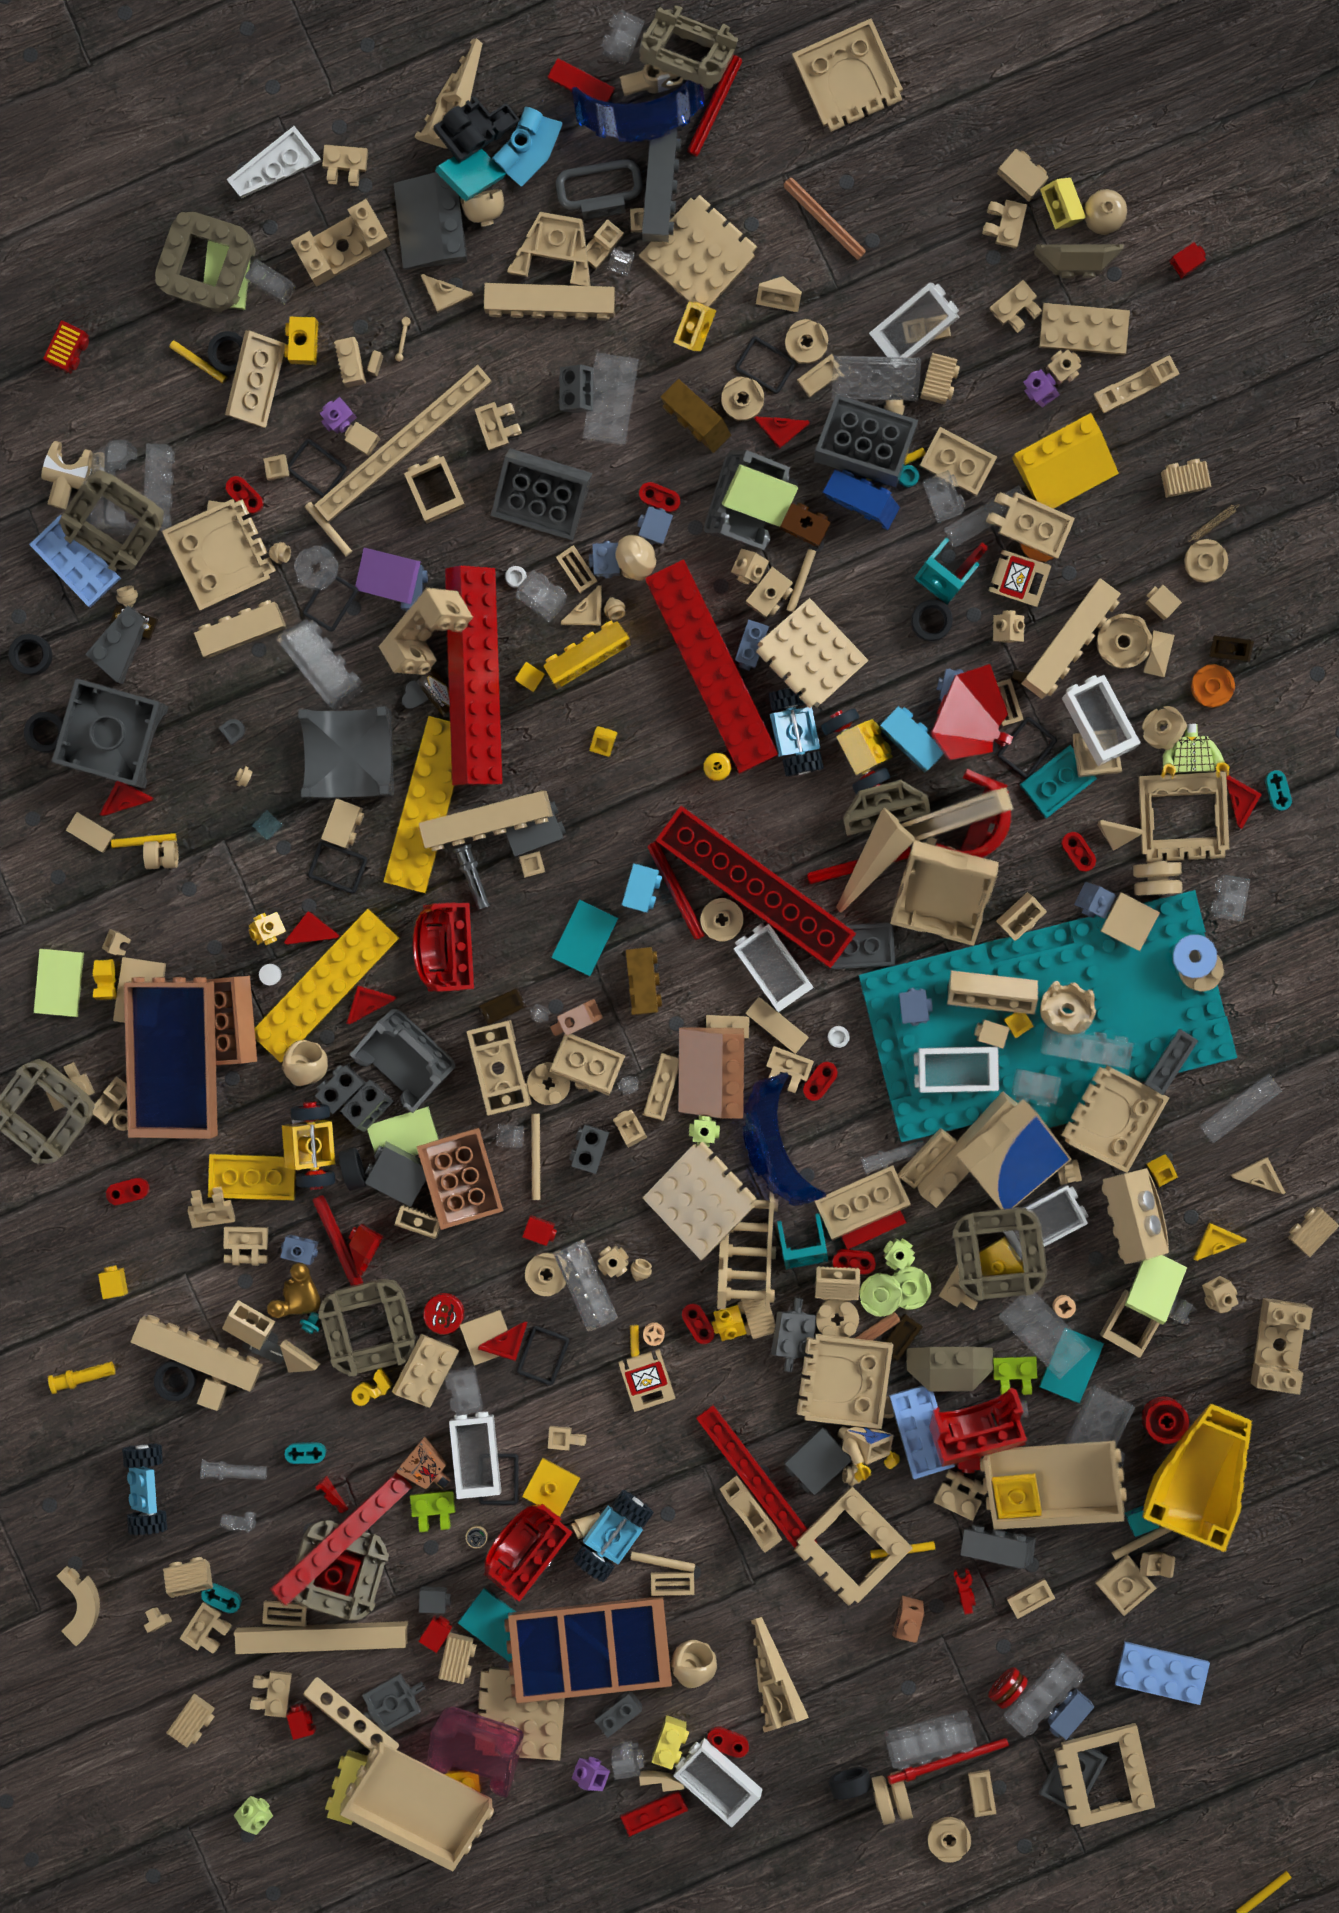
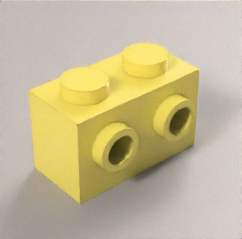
M1071 178L1056 179L1040 189L1055 229L1072 227L1086 218Z
M666 1715L652 1754V1763L671 1770L674 1763H679L682 1754L679 1748L681 1743H686L689 1731L686 1730L685 1721Z

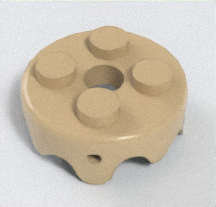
M1118 614L1108 619L1098 631V652L1101 658L1112 667L1119 669L1134 667L1144 661L1150 653L1152 635L1146 626V622L1139 616ZM1120 636H1126L1129 639L1128 647L1122 648L1119 646L1118 638Z
M1055 981L1043 995L1040 1005L1041 1017L1049 1028L1058 1033L1066 1035L1082 1033L1092 1024L1096 1013L1094 993L1090 989L1087 991L1081 989L1077 983L1061 986L1059 981ZM1069 1008L1073 1013L1067 1014L1062 1009Z

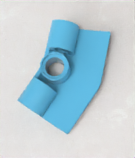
M524 107L516 130L511 135V139L492 159L518 185L524 186L549 159L563 123L544 117L542 113L533 108ZM519 137H525L527 142L519 146L516 144V140Z

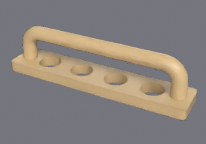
M318 1677L304 1691L303 1695L370 1751L379 1744L371 1737L374 1734L381 1737L382 1743L396 1750L399 1747L396 1741ZM328 1693L332 1698V1702L329 1703L321 1695ZM345 1707L348 1710V1717L341 1713L338 1708ZM356 1721L364 1723V1731L355 1724Z

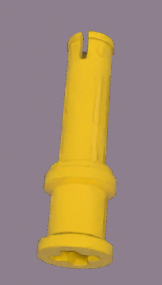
M110 1361L75 1372L67 1370L66 1373L61 1375H49V1387L52 1394H56L57 1391L66 1388L74 1389L78 1384L115 1375V1367L113 1362Z

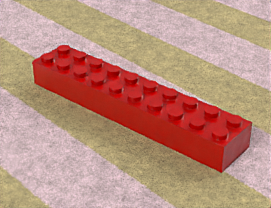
M684 559L646 577L645 582L739 775L777 757L778 752Z
M461 565L445 568L446 590L458 591L473 616L467 627L461 632L447 629L452 785L489 786L502 784L495 568Z
M682 806L679 807L655 840L830 969L856 935L849 927Z

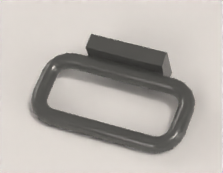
M630 159L567 169L562 171L556 179L559 203L568 210L582 209L584 221L626 213L624 201L636 198L641 193L643 187L639 166ZM622 168H629L632 171L634 188L631 191L577 201H569L566 197L564 182L568 178Z

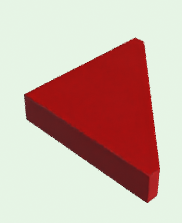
M754 417L757 424L779 450L810 424L808 420Z
M982 542L953 575L961 579L984 555L988 547Z
M1226 775L1227 789L1238 828L1242 829L1262 794L1235 778Z
M116 781L99 815L107 816L151 802L154 798L126 783Z
M308 911L284 943L294 944L339 938L340 935Z
M358 985L346 1024L350 1025L396 1000V996Z
M524 1321L480 1344L478 1350L516 1361L528 1322Z
M328 1476L322 1478L315 1489H322L326 1493L324 1498L332 1505H335L340 1513L348 1510V1507Z

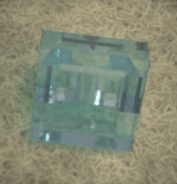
M266 810L252 826L269 841L283 824Z

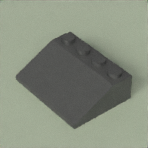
M437 173L394 183L403 269L467 263L460 196Z
M836 394L815 450L814 462L839 470H846L852 474L897 487L918 420Z
M510 448L504 458L491 516L573 541L593 473Z

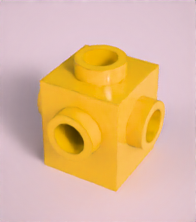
M277 912L268 916L265 913L254 917V922L249 925V934L252 940L256 941L257 945L265 943L266 946L277 941L276 937L286 932Z
M738 1305L713 1312L715 1321H712L715 1334H720L722 1341L747 1334Z

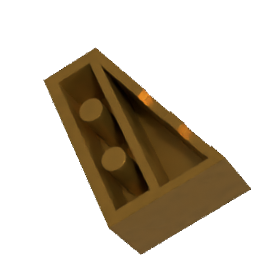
M680 379L661 396L664 402L662 407L670 415L674 414L678 418L677 421L685 429L688 428L691 434L712 453L731 436L723 419Z
M652 947L626 950L632 1015L658 1012V1007H662L661 994L656 992V986L660 985L659 972H654V964H658L657 951H652Z

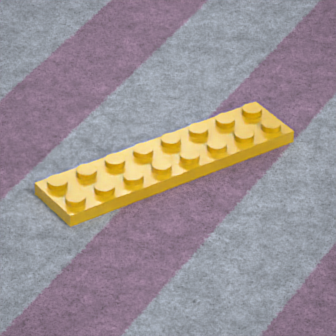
M428 716L383 881L385 883L426 893L437 851L424 847L419 823L447 816L455 787V785H452L450 721Z
M367 909L254 1028L255 1039L282 1063L287 1049L294 1042L304 1040L400 938L371 910Z

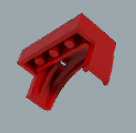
M968 769L965 770L962 777L965 780L985 787L982 795L1007 788L1008 786ZM1011 810L971 823L960 850H955L938 843L935 846L983 858L995 851L1004 841L1010 828ZM990 824H995L992 833L988 832Z
M469 903L423 905V910L416 919L413 932V956L417 973L421 981L428 988V991L474 989ZM428 924H441V925H442V926H430V927H426ZM445 930L447 937L448 963L446 962L445 956ZM433 969H445L444 971H436V972H430V971H429V970H433Z
M1008 1389L997 1398L964 1409L939 1412V1407L933 1410L929 1428L942 1467L1025 1445L1027 1439L1020 1421L1024 1411L1016 1389ZM991 1413H993L998 1425L997 1427L995 1426Z
M544 1504L529 1506L518 1513L495 1539L486 1555L485 1572L483 1575L515 1601L520 1602L573 1532L560 1522L561 1518ZM526 1523H528L534 1529H536L538 1531V1534L534 1532L530 1527H528ZM537 1540V1542L535 1543V1545L531 1548V1550L528 1552V1554L524 1557V1559L521 1561V1563L517 1566V1564H518L519 1561L522 1559V1557L525 1555V1553L528 1551V1549H529V1548L533 1545V1543ZM498 1559L510 1569H507L504 1565H502L498 1561Z

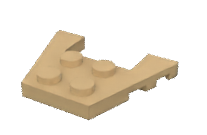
M540 212L529 230L524 244L519 248L512 265L510 264L507 271L508 274L528 277L531 258L534 255L574 262L570 284L573 286H591L583 220Z

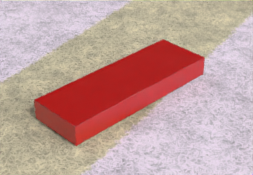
M557 58L548 75L549 80L604 109L615 91V88L559 58Z
M900 1210L841 1237L848 1250L905 1224L906 1221Z
M676 1790L620 1815V1818L630 1837L688 1811V1808L680 1790Z

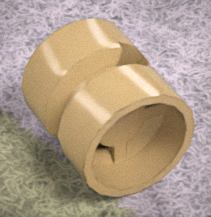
M158 841L145 842L143 847L145 868L159 869L160 866H163L165 869L177 868L179 860L177 842L163 841L162 844H159Z

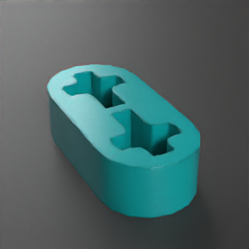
M1279 770L1269 772L1265 777V784L1270 803L1275 810H1286L1292 803L1286 776ZM1273 774L1281 778V781L1278 782V790L1276 784L1270 782ZM1279 791L1281 797L1287 800V802L1283 803L1284 807L1276 803V800L1279 799Z
M318 1442L292 1443L286 1448L284 1455L289 1463L311 1464L320 1463L325 1458L327 1451L325 1446ZM317 1447L318 1451H322V1454L315 1458L314 1454H307V1452H312ZM296 1448L297 1452H304V1454H300L294 1459L293 1455H290L289 1452Z
M212 1583V1589L215 1590L214 1594L220 1598L214 1596L210 1599L209 1593L206 1591L211 1589L202 1591L201 1596L206 1604L226 1613H234L241 1606L242 1600L239 1594L218 1584ZM223 1598L226 1600L234 1598V1603L237 1604V1606L233 1605L232 1607H228L229 1603L223 1600Z

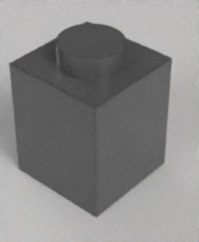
M421 1587L419 1613H445L447 1607L451 1606V1594H447V1587Z

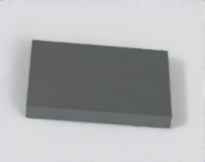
M890 923L846 925L856 935L831 969L895 966L893 925Z
M1069 1736V1738H1068L1066 1741H1069V1740H1072V1739H1075V1738ZM1093 1748L1077 1752L1087 1796L1108 1758L1105 1754ZM1055 1760L1039 1790V1794L1068 1809L1073 1806L1066 1805L1063 1788L1067 1786H1062L1058 1770L1059 1767L1064 1765H1057Z

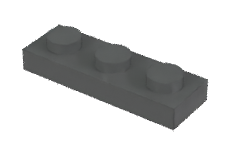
M1178 1029L1144 1084L1159 1094L1164 1095L1198 1040L1183 1030Z

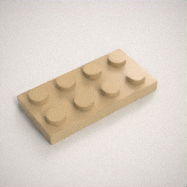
M1043 303L1039 348L1125 355L1130 310Z
M245 331L227 404L226 416L266 428L285 351V343L252 331Z
M893 1165L814 1200L832 1240L911 1206Z

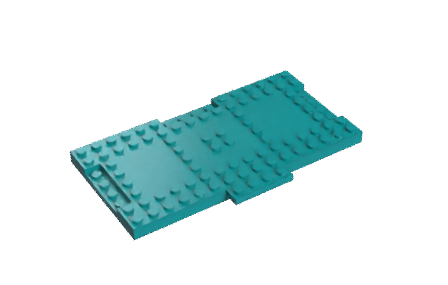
M1192 890L1143 903L1160 913L1140 951L1100 931L1110 913L1109 911L1105 919L1097 915L1094 918L1085 917L1025 932L1016 941L1009 936L859 974L900 1142L933 1135L940 1128L944 1131L972 1125L1002 1091L1017 1103L1024 1099L1048 1128L1074 1122L1075 1120L1071 1117L1079 1103L1085 1105L1086 1101L1082 1097L1089 1084L1096 1085L1097 1082L1092 1079L1099 1067L1105 1069L1108 1065L1139 1082H1144L1178 1029L1183 1030L1198 1040L1178 1073L1236 1059L1237 1054L1218 985L1208 991L1192 990L1181 981L1179 971L1173 963L1175 945L1182 938L1188 935H1201L1205 937L1204 932L1206 931L1196 891ZM951 971L1038 981V1000L1035 1013L1027 1014L1034 1027L1017 1038L1013 1036L1009 1029L1004 1047H998L999 1091L920 1093L919 1088H915L914 1075H918V1066H914V1053H918V1048L993 1046L976 1040L977 1036L974 1033L977 1023H982L983 1019L1008 1027L1003 1019L1014 1013L948 1005V983ZM1055 981H1059L1061 986L1077 983L1081 989L1093 991L1096 1013L1092 1024L1082 1033L1074 1035L1061 1034L1049 1028L1043 1021L1040 1013L1042 998ZM912 988L915 990L923 989L926 990L927 999L931 998L933 1011L929 1012V1021L926 1023L921 1022L919 1025L914 1026L910 1023H903L899 993H905L908 989ZM1069 1008L1062 1009L1067 1014L1073 1013ZM987 1053L925 1054V1085H988Z

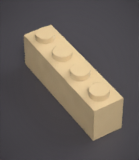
M268 600L258 604L259 608L254 610L247 608L239 611V615L236 617H223L218 620V624L200 626L198 628L199 631L194 632L203 657L206 659L286 629L278 604L275 602L271 603Z
M951 971L948 1005L1027 1014L1035 1013L1038 1000L1037 980Z

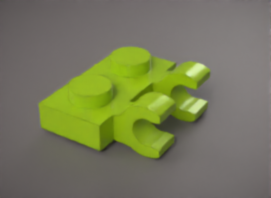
M1036 1356L993 1358V1379L1000 1380L1001 1395L1010 1389V1379H1021L1022 1394H1032L1031 1379H1037Z
M453 1490L410 1495L412 1517H419V1532H428V1515L440 1514L441 1530L451 1528L449 1513L456 1512Z

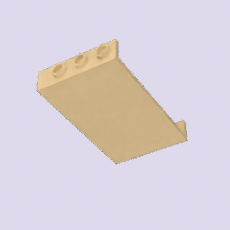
M1115 1441L1019 1447L981 1458V1472L985 1471L986 1478H983L984 1491H988L989 1497H986L987 1510H991L994 1530L1124 1521V1501H1127L1126 1488L1121 1487V1482H1124L1123 1468H1119L1118 1462H1121V1451L1116 1449ZM1036 1474L1042 1516L998 1519L992 1477Z
M379 1742L377 1747H373L369 1752L366 1765H362L359 1768L356 1781L349 1784L345 1793L346 1797L341 1803L340 1815L454 1871L463 1855L469 1853L474 1838H478L481 1834L484 1822L491 1818L494 1812L492 1798Z

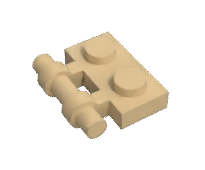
M225 1226L224 1249H232V1255H224V1263H232V1265L238 1266L240 1263L252 1264V1266L267 1264L268 1255H260L259 1249H268V1227ZM240 1249H252L251 1255H240Z
M949 1469L946 1477L951 1479L952 1482L950 1485L944 1482L941 1483L933 1502L973 1521L982 1503L975 1495L977 1492L986 1495L987 1491H984L980 1481L976 1479L973 1481L965 1477L963 1473L959 1471L954 1472ZM959 1484L970 1488L968 1494L957 1489Z

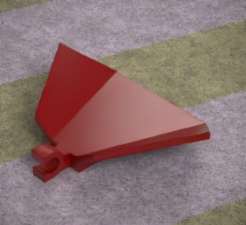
M988 664L955 675L948 693L944 695L937 711L938 717L931 731L933 739L947 759L952 760L993 752V741L1002 747L1006 744L1010 745L1013 737L998 731L1008 712L991 665Z

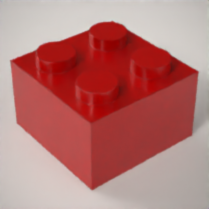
M344 1551L315 1578L313 1585L350 1597L363 1557Z

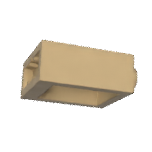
M437 455L427 460L428 463L422 466L419 464L413 465L407 469L408 472L404 473L426 524L466 507L444 456L439 457ZM442 465L456 498L426 511L412 478Z
M1125 1289L1101 1330L1100 1335L1141 1358L1160 1323L1151 1319L1137 1345L1111 1331L1125 1306L1129 1291Z

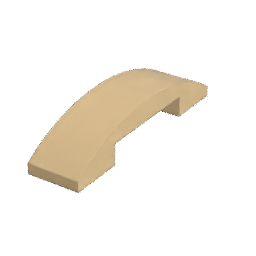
M1169 355L1093 395L1104 414L1179 375V372Z

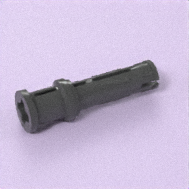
M469 844L455 849L453 852L457 854L460 863L459 869L465 874L477 907L476 909L480 910L490 906L476 869L478 862L474 860L470 849L472 845Z

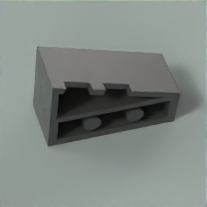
M127 605L88 650L86 655L117 683L123 684L127 671L133 662L137 647L143 638L142 635L148 620L134 607Z
M973 1524L964 1530L961 1555L1024 1569L1033 1563L1037 1537L1007 1533L999 1529L988 1530L984 1529V1526Z

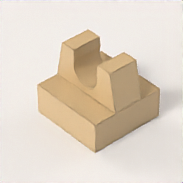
M109 929L102 949L114 955H125L126 951L120 949V944L122 942L130 943L131 939L118 931Z
M1077 1159L1070 1160L1057 1171L1060 1185L1082 1181Z
M158 1607L145 1612L149 1620L144 1625L147 1633L154 1632L172 1622L169 1614L162 1615Z

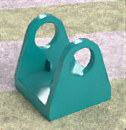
M946 537L924 563L914 579L948 605L980 564L976 562L962 580L958 579L935 560L949 542V539Z
M819 1213L815 1214L820 1243H816L817 1246L792 1251L791 1248H786L781 1220L777 1221L786 1269L828 1262Z

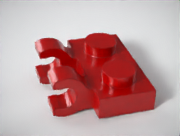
M965 1568L966 1575L962 1578L959 1577L957 1570H954L953 1575L957 1583L964 1614L973 1613L972 1606H975L976 1603L972 1589L969 1588L972 1584V1576L969 1569Z

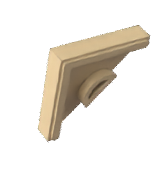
M425 274L421 275L437 313L474 297L472 292L431 278Z
M598 585L595 590L582 600L561 621V625L601 626L602 585Z
M1268 1157L1231 1174L1234 1179L1280 1194L1286 1193Z

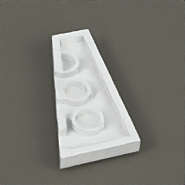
M293 126L230 176L227 181L242 199L322 161L296 127Z

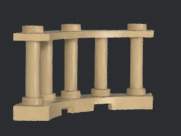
M770 1190L769 1200H755L752 1203L755 1206L754 1208L769 1209L768 1224L740 1222L730 1232H768L767 1248L733 1247V1244H729V1234L720 1242L717 1309H726V1301H731V1299L765 1300V1311H769L770 1303H774L775 1290H770L771 1259L776 1258V1246H772L774 1211L778 1212V1199L774 1198V1190ZM732 1255L767 1257L766 1272L732 1270V1268H728V1257H732ZM731 1279L766 1281L765 1291L731 1290V1288L727 1287V1281H731Z

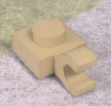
M550 1426L548 1449L569 1451L570 1444L585 1446L587 1435L571 1434L572 1428Z

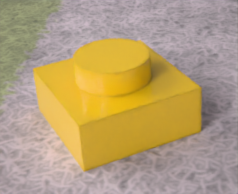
M1014 1012L1003 1019L1015 1038L1034 1027L1026 1013Z

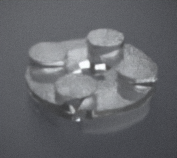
M313 546L302 550L298 554L294 563V570L296 571L298 581L302 585L312 590H324L335 580L339 564L328 549L322 546ZM319 562L321 570L313 573L312 565H317Z

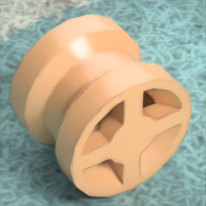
M1060 1295L1053 1301V1310L1059 1317L1069 1318L1075 1313L1076 1305L1069 1296Z
M657 1322L649 1323L643 1332L645 1342L651 1346H657L663 1342L665 1336L663 1326Z

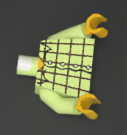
M1187 724L1185 737H1181L1171 749L1165 750L1163 754L1161 777L1164 778L1166 773H1170L1171 779H1173L1175 773L1212 772L1216 768V777L1220 778V771H1225L1227 776L1229 775V765L1224 762L1221 752L1214 742L1209 740L1208 736H1198L1197 724Z

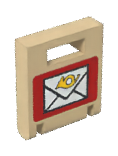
M1002 550L1001 554L1009 556L1008 560L999 558L991 583L997 584L999 587L998 589L989 587L988 591L1038 607L1051 565ZM1035 572L1044 575L1037 595L1029 593Z
M660 1349L655 1350L658 1358L654 1360L651 1351L628 1358V1369H625L623 1361L618 1362L634 1412L675 1399ZM662 1391V1397L643 1402L642 1396Z

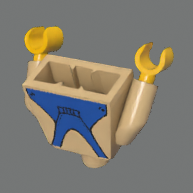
M842 1426L839 1429L838 1437L843 1439L842 1450L850 1455L853 1465L858 1468L854 1473L856 1481L866 1480L870 1476V1469L863 1465V1463L867 1465L886 1456L888 1457L884 1460V1464L888 1469H892L899 1463V1455L891 1451L894 1435L876 1428L859 1426L853 1428Z

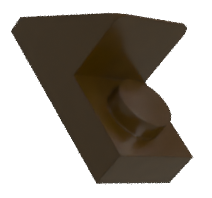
M1214 635L1209 657L1232 660L1239 664L1250 662L1254 640Z

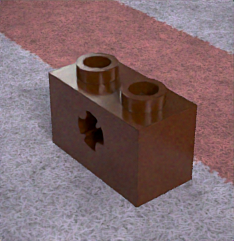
M798 502L796 505L792 503L780 526V530L819 548L831 522L827 521L828 517L824 514L817 512L815 515L808 511L809 508ZM806 519H809V524H812V526H807L806 529L803 528V523L800 522H805Z

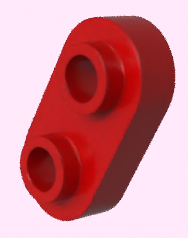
M233 476L227 481V493L236 502L243 499L249 514H257L262 510L264 505L262 497L242 477ZM236 485H241L239 492L234 490ZM256 500V506L250 507V501Z
M653 482L644 483L639 489L641 501L657 509L662 508L667 513H673L680 507V497L673 490ZM649 490L654 492V496L651 498L646 496V492ZM673 499L674 504L668 506L666 500Z
M1077 832L1065 834L1061 845L1074 866L1083 872L1093 869L1096 864V857L1083 837ZM1070 839L1076 841L1074 847L1069 846L1068 842ZM1082 857L1088 859L1086 865L1081 864L1080 860Z
M822 1062L811 1074L803 1086V1093L807 1099L812 1101L821 1099L832 1085L838 1074L837 1068L833 1063ZM825 1068L830 1069L831 1073L829 1076L823 1075L822 1071ZM813 1085L818 1088L815 1094L810 1092V1087Z
M134 1178L115 1183L106 1190V1198L113 1205L136 1201L148 1195L149 1184L143 1178ZM135 1185L140 1186L141 1190L139 1193L134 1191ZM114 1191H118L120 1193L119 1198H115L113 1196Z
M841 1249L836 1251L832 1258L834 1268H859L860 1274H869L876 1266L875 1257L868 1251ZM841 1257L847 1258L845 1262L839 1261ZM867 1259L868 1263L862 1264L861 1260Z
M696 1303L687 1304L682 1311V1318L698 1343H710L715 1335L711 1322L700 1305ZM695 1310L697 1312L696 1317H690L689 1312ZM701 1329H707L708 1334L706 1336H702L700 1334Z
M719 1726L713 1727L708 1732L707 1741L720 1752L735 1758H741L747 1754L749 1743L745 1736ZM717 1736L722 1738V1741L719 1743L714 1741V1738ZM736 1744H740L742 1748L740 1750H736L734 1746Z

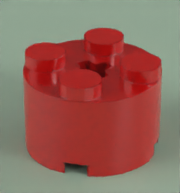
M1163 1396L1154 1398L1145 1404L1142 1413V1423L1153 1439L1164 1444H1171L1179 1441L1187 1432L1189 1417L1186 1410L1176 1400ZM1164 1416L1170 1418L1166 1420V1424H1163L1161 1421L1164 1419Z

